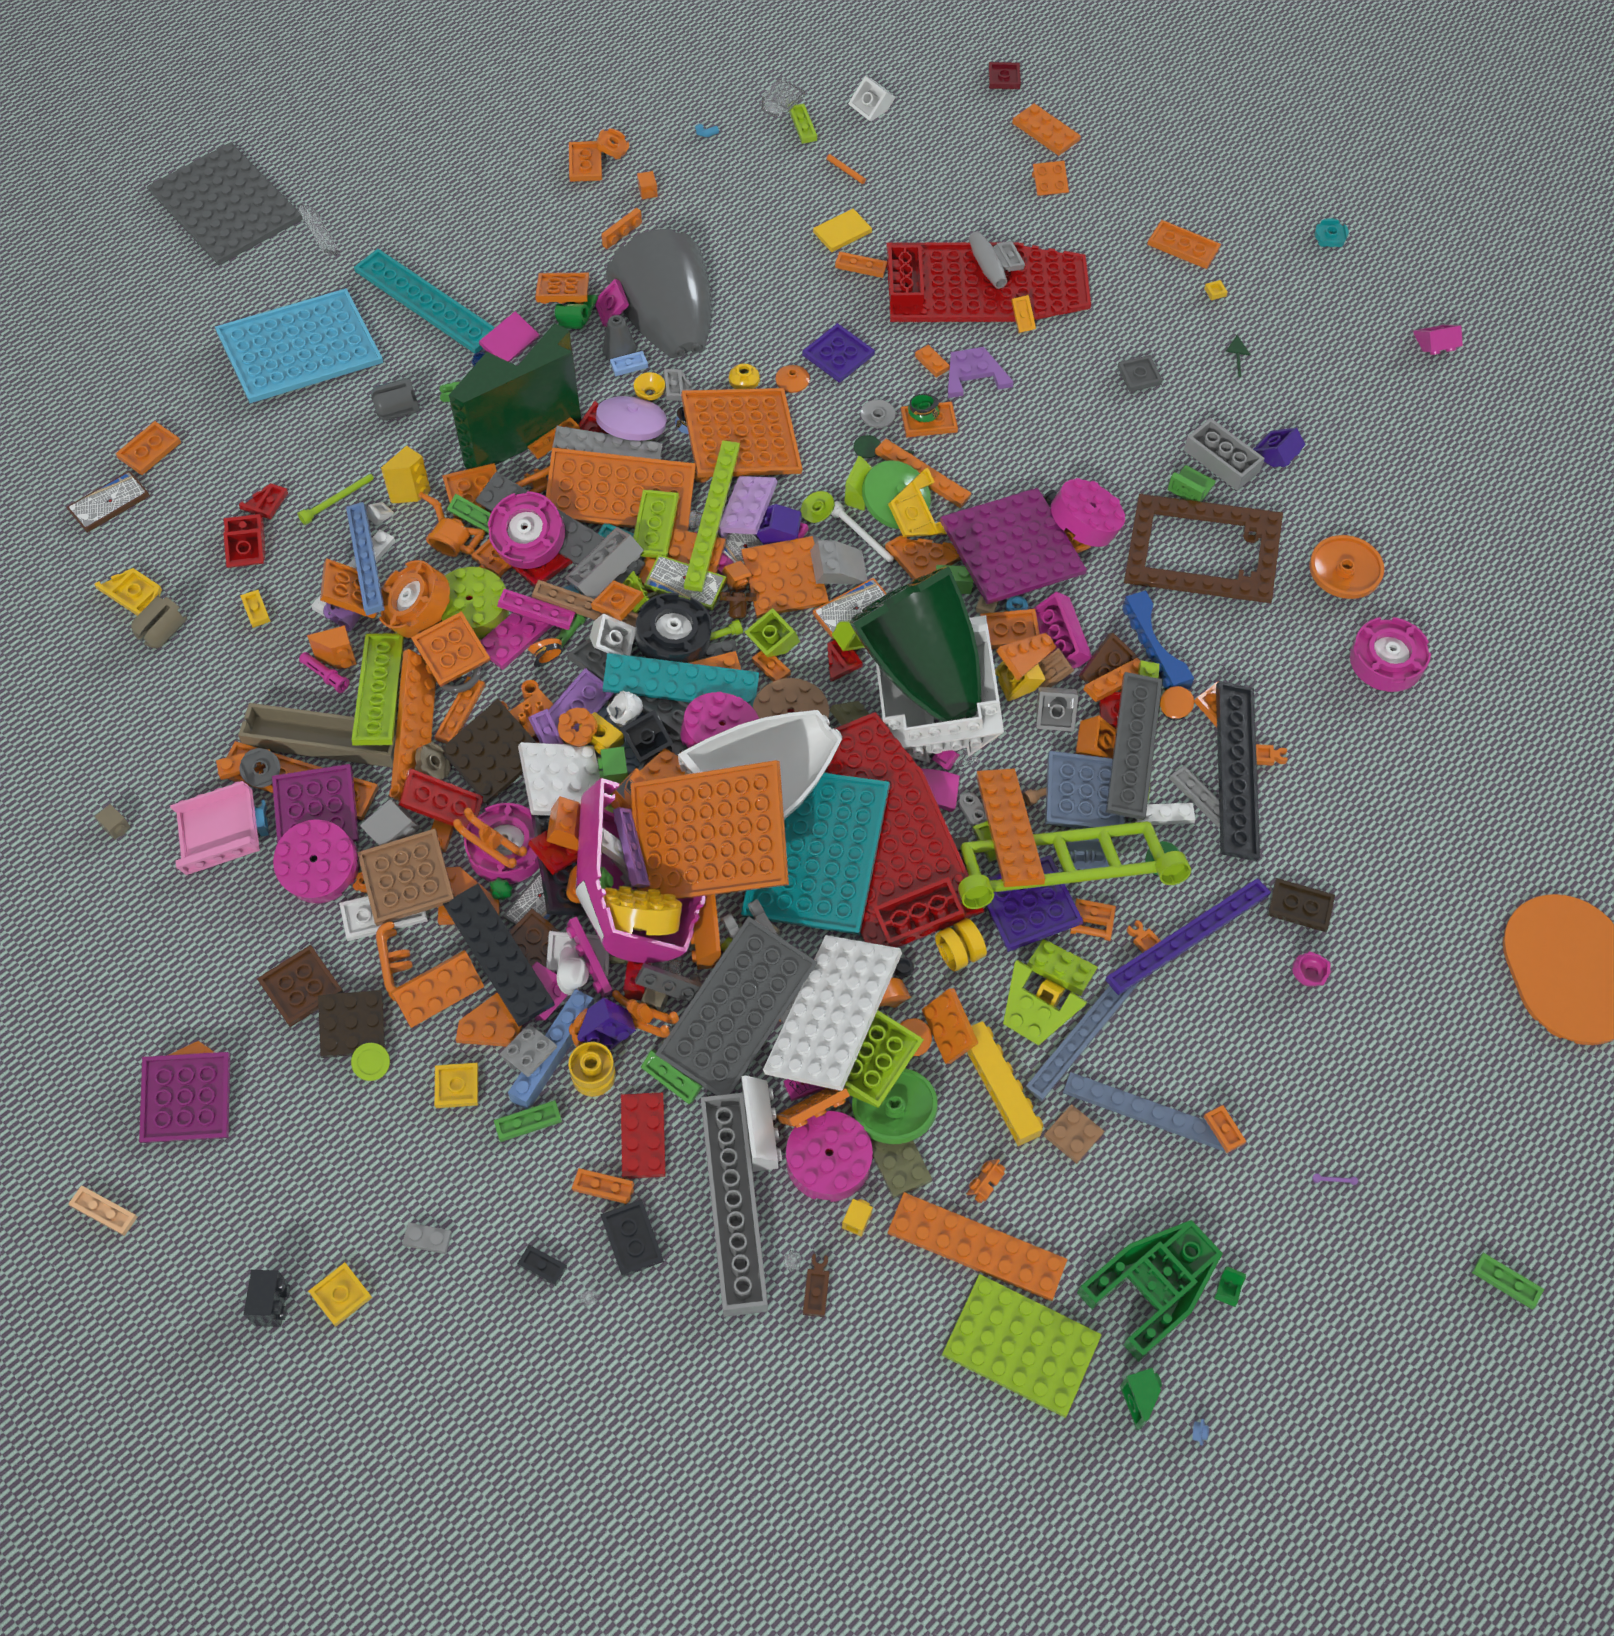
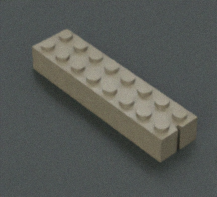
M249 703L244 716L246 721L242 722L238 734L241 743L257 748L270 749V751L393 768L397 723L395 722L393 745H352L355 717Z

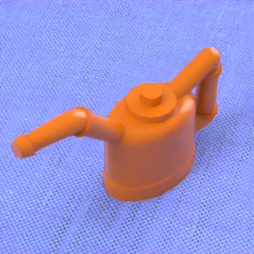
M420 492L418 496L433 505L439 521L426 537L427 543L440 553L451 557H457L460 551L467 555L474 553L477 545L483 540L485 531L483 529L465 527L460 519L445 518L442 504L437 499L424 492ZM470 535H475L470 544L465 546L464 544Z

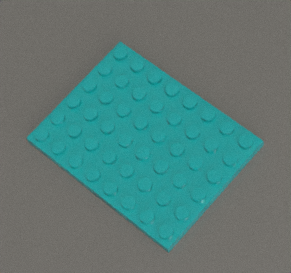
M824 773L802 804L784 820L789 885L746 890L741 916L755 919L749 910L748 904L757 899L769 921L860 935L890 782Z

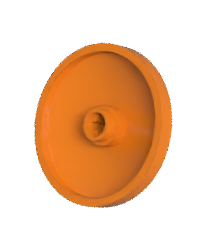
M1336 535L1322 540L1314 548L1309 562L1310 573L1318 586L1331 595L1345 599H1357L1371 594L1377 589L1384 575V563L1379 552L1368 542L1349 535Z

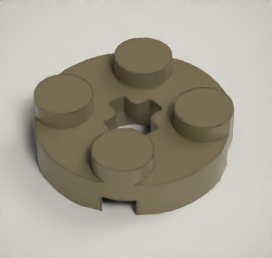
M428 743L416 750L415 770L442 780L450 773V761L447 758L445 759L443 755L445 751L439 745Z

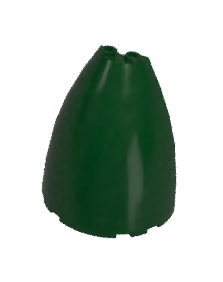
M949 566L934 570L933 574L930 573L926 576L918 577L911 581V585L906 584L898 587L863 608V613H857L851 618V621H849L851 627L887 678L920 708L941 722L960 720L964 717L972 718L977 714V703H981L979 655L967 609Z

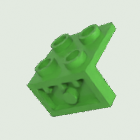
M1185 465L1179 474L1173 473L1167 490L1185 500L1202 502L1216 481Z

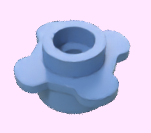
M1201 1419V1422H1194L1193 1440L1199 1441L1200 1445L1203 1446L1204 1440H1208L1209 1426H1206L1204 1419Z

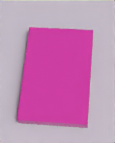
M515 311L479 341V345L487 352L511 362L536 341L540 334Z

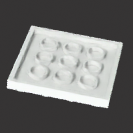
M523 742L518 746L531 815H550L551 808L559 796L581 804L583 793L600 779L594 746L576 747L568 744Z

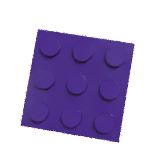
M838 323L802 351V356L839 383L875 355L873 348Z

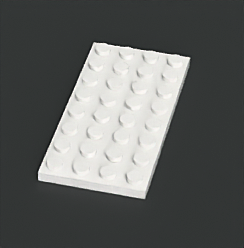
M825 935L814 959L818 963L795 999L763 1068L764 1073L770 1076L842 1091L902 955L901 949Z

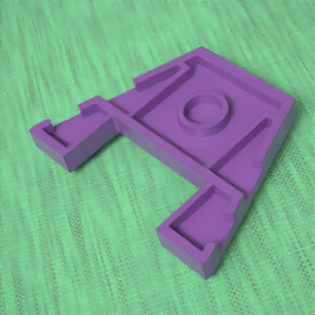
M984 347L951 352L948 398L963 396L962 381L993 376L999 390L1013 387V380Z

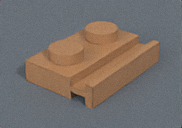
M1059 648L1038 663L1046 679L1039 687L1051 688L1074 671Z

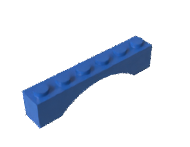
M1147 591L1126 596L1122 606L1123 612L1130 619L1132 629L1137 632L1140 644L1144 645L1147 657L1153 663L1159 664V675L1162 679L1163 687L1169 689L1174 686H1181L1190 689L1194 677L1187 664L1169 654L1161 646L1153 632L1151 613L1154 604Z

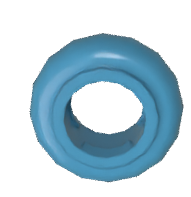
M1013 596L1007 600L1006 610H1028V603L1021 596ZM1019 604L1021 608H1014L1012 605Z

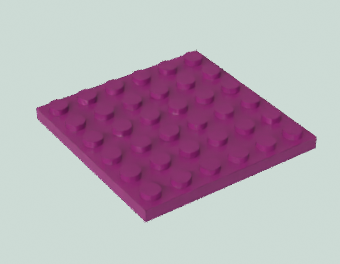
M1038 488L944 515L940 518V523L987 605L1086 574V567L1065 532L1055 522L1051 509Z

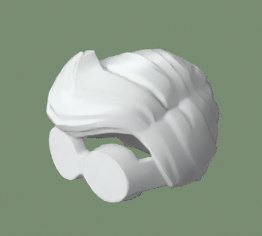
M621 691L606 709L611 720L617 726L623 728L636 720L643 710L642 700L636 694L629 691ZM616 706H617V708H618L617 718H615V715H616L615 707H616Z

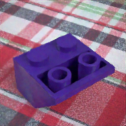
M778 504L768 506L756 535L763 545L797 539L802 513Z
M602 998L588 1008L577 1038L583 1043L597 1042L603 1044L611 1050L622 1040L627 1039L636 1029L632 1016L627 1009L606 998Z

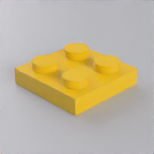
M478 1063L435 1065V1108L478 1105Z
M345 1262L308 1291L335 1327L372 1298Z

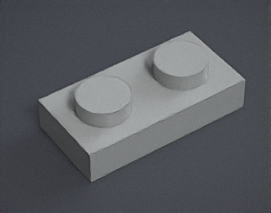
M408 1222L402 1244L406 1247L446 1254L452 1232L450 1230Z

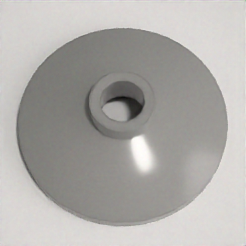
M871 400L865 403L861 409L863 422L873 428L887 427L895 419L894 407L884 400Z

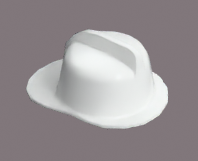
M566 947L560 952L557 983L563 993L572 995L575 989L579 990L587 982L589 971L584 960L578 956L576 950Z

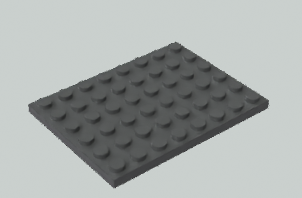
M232 142L147 186L149 192L218 266L303 220L302 214Z

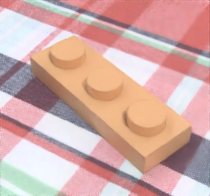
M82 1185L68 1204L70 1207L123 1236L126 1235L138 1218L132 1212Z

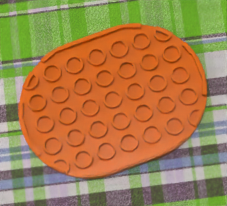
M1550 894L1526 901L1514 911L1506 924L1503 937V951L1520 998L1528 1013L1535 1021L1537 1020L1542 1024L1546 1031L1560 1039L1564 1038L1582 1045H1599L1613 1041L1614 923L1598 908L1575 897Z

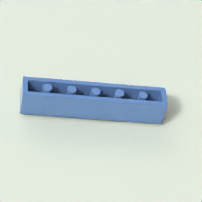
M577 989L574 990L545 1035L557 1045V1048L529 1077L522 1072L508 1091L511 1102L524 1109L532 1107L573 1043L572 1035L569 1033V1026L574 1023L579 1013L585 1008H590L594 1005L592 997Z

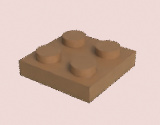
M1071 1104L1045 1133L1044 1137L1078 1164L1105 1131Z

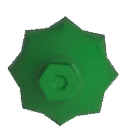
M498 877L490 881L489 891L494 899L504 901L512 896L511 891L513 887L508 883V880Z

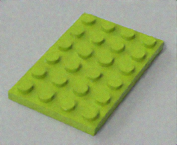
M979 1274L942 1356L1066 1418L1102 1334Z

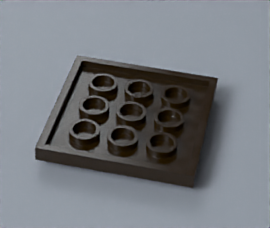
M497 699L445 744L442 749L445 751L443 753L444 756L478 795L483 796L484 803L488 805L523 774L518 749L521 742H537L502 702Z

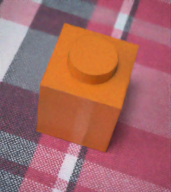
M653 171L637 173L641 199L658 197L657 183Z

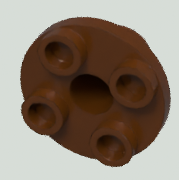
M720 592L719 600L729 601V611L727 612L729 617L743 619L748 614L747 601H757V593H746L745 596L743 592H732L731 596V592Z

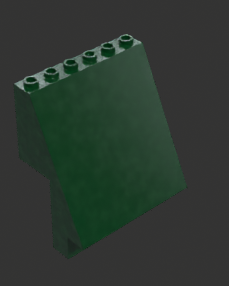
M554 323L518 366L486 352L449 394L463 464L467 469L493 463L497 465L528 450L530 444L570 417L578 425L580 424L581 412L570 330Z

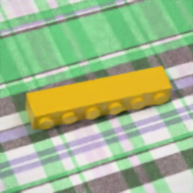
M983 1021L972 1025L971 1027L978 1040V1044L970 1049L967 1054L1017 1146L1040 1137L1044 1127L1042 1120L1039 1116H1035L1032 1102L1024 1096L1021 1082L1014 1078L1011 1064L1004 1060L1003 1050L993 1040L994 1036L989 1026L986 1027Z

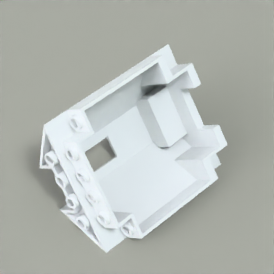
M986 615L970 618L979 655L981 676V703H977L978 711H976L977 714L972 718L964 717L960 720L934 723V717L906 697L887 678L876 663L883 722L912 758L930 763L929 753L938 754L949 750L958 751L962 748H967L969 757L1004 733Z

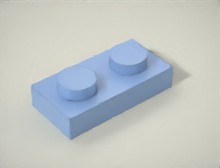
M643 351L610 359V365L615 377L648 368V362Z

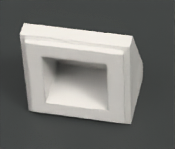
M383 502L370 504L367 508L368 519L375 525L381 524L394 513Z

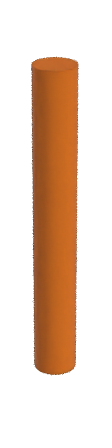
M831 154L827 156L826 159L861 184L865 183L866 178Z

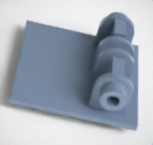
M1098 839L1067 842L1068 851L1075 869L1109 866Z

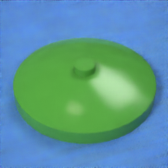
M890 460L875 465L867 473L862 484L863 500L871 515L885 526L899 529L888 503L920 473L908 464ZM927 486L920 489L928 509H930L931 495Z
M905 1068L879 1108L853 1097L852 1110L854 1119L864 1127L870 1138L887 1144H902L919 1138L929 1130L935 1121L938 1104L936 1092L932 1084L918 1072Z

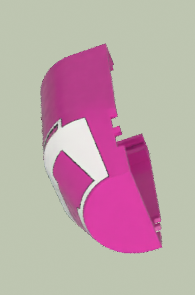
M600 778L581 797L576 895L603 947L611 955L623 960L641 963L663 962L675 959L686 953L694 933L692 929L695 922L699 919L698 913L700 908L704 906L705 896L678 899L682 903L679 930L673 934L646 935V931L632 930L631 934L615 929L610 907H606L604 900L606 891L601 889L599 878L602 877L600 867H604L613 877L614 883L612 888L618 890L619 886L625 884L620 879L623 873L611 861L609 856L601 852L602 828L619 839L618 829L614 822V813L604 809L615 800V794L612 796L610 794L619 787V783Z

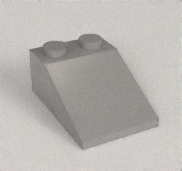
M818 540L810 550L816 584H862L868 581L862 550L832 540Z

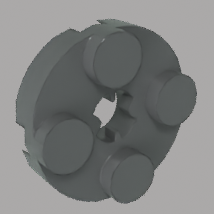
M252 749L241 760L240 774L244 781L251 786L267 787L273 784L272 776L279 775L280 762L277 756L267 749ZM261 762V765L263 763L266 765V768L263 769L264 773L259 774V771L255 772L256 763Z

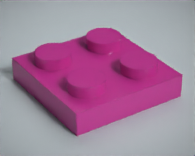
M614 279L606 287L595 303L602 325L607 327L610 317L620 315L629 306L621 282L617 279Z

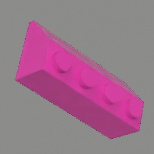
M1055 592L1033 608L1036 610L1039 633H1047L1052 638L1053 643L1056 645L1055 650L1058 648L1061 650L1072 668H1078L1091 659L1090 649L1070 597Z

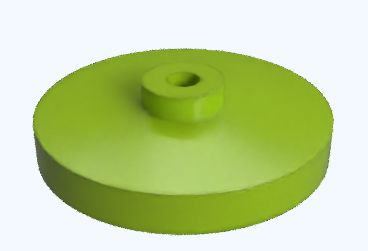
M365 1043L359 1046L352 1055V1070L359 1078L366 1081L380 1079L389 1069V1053L380 1044Z

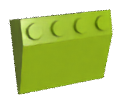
M877 1010L844 1088L847 1089L850 1096L879 1108L924 1039Z

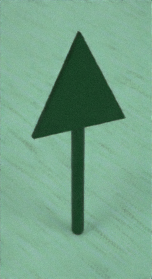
M1236 335L1226 352L1236 353L1238 377H1241L1240 354L1249 356L1251 354L1238 335Z

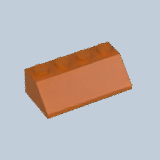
M715 895L705 896L704 906L700 908L698 913L699 919L694 924V933L691 938V944H695V950L692 951V962L697 963V970L712 969L721 958Z

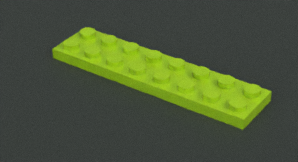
M398 633L365 634L352 745H393L404 637Z

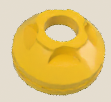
M738 364L729 372V383L734 389H754L760 382L759 371L750 364ZM741 369L749 370L747 374H742L739 371Z
M643 373L635 379L633 384L636 395L644 400H655L661 397L665 391V381L657 373ZM647 390L655 391L652 395H647L645 392Z

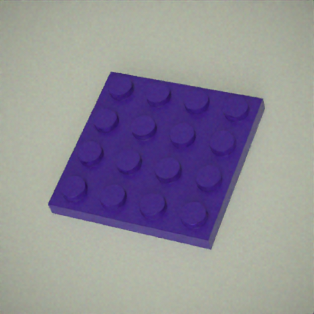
M1051 855L1040 858L1044 874L1059 872ZM1001 873L989 877V880L1002 879ZM1065 884L994 892L993 900L986 906L1007 952L1083 924V919Z

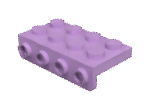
M739 476L737 483L734 484L733 492L728 498L726 509L723 511L718 530L721 538L726 539L728 533H758L777 485L776 478Z

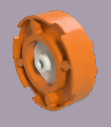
M421 560L405 563L408 567L400 572L395 570L381 590L385 610L381 611L380 621L391 630L406 638H412L439 623L450 602V587L445 575Z

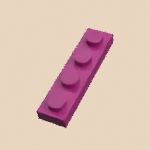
M507 589L503 590L497 607L566 630L570 629L575 617L574 611Z
M574 917L567 924V933L571 939L574 938L576 952L579 957H583L589 975L593 977L595 991L597 994L600 993L602 998L610 995L612 988L578 918Z

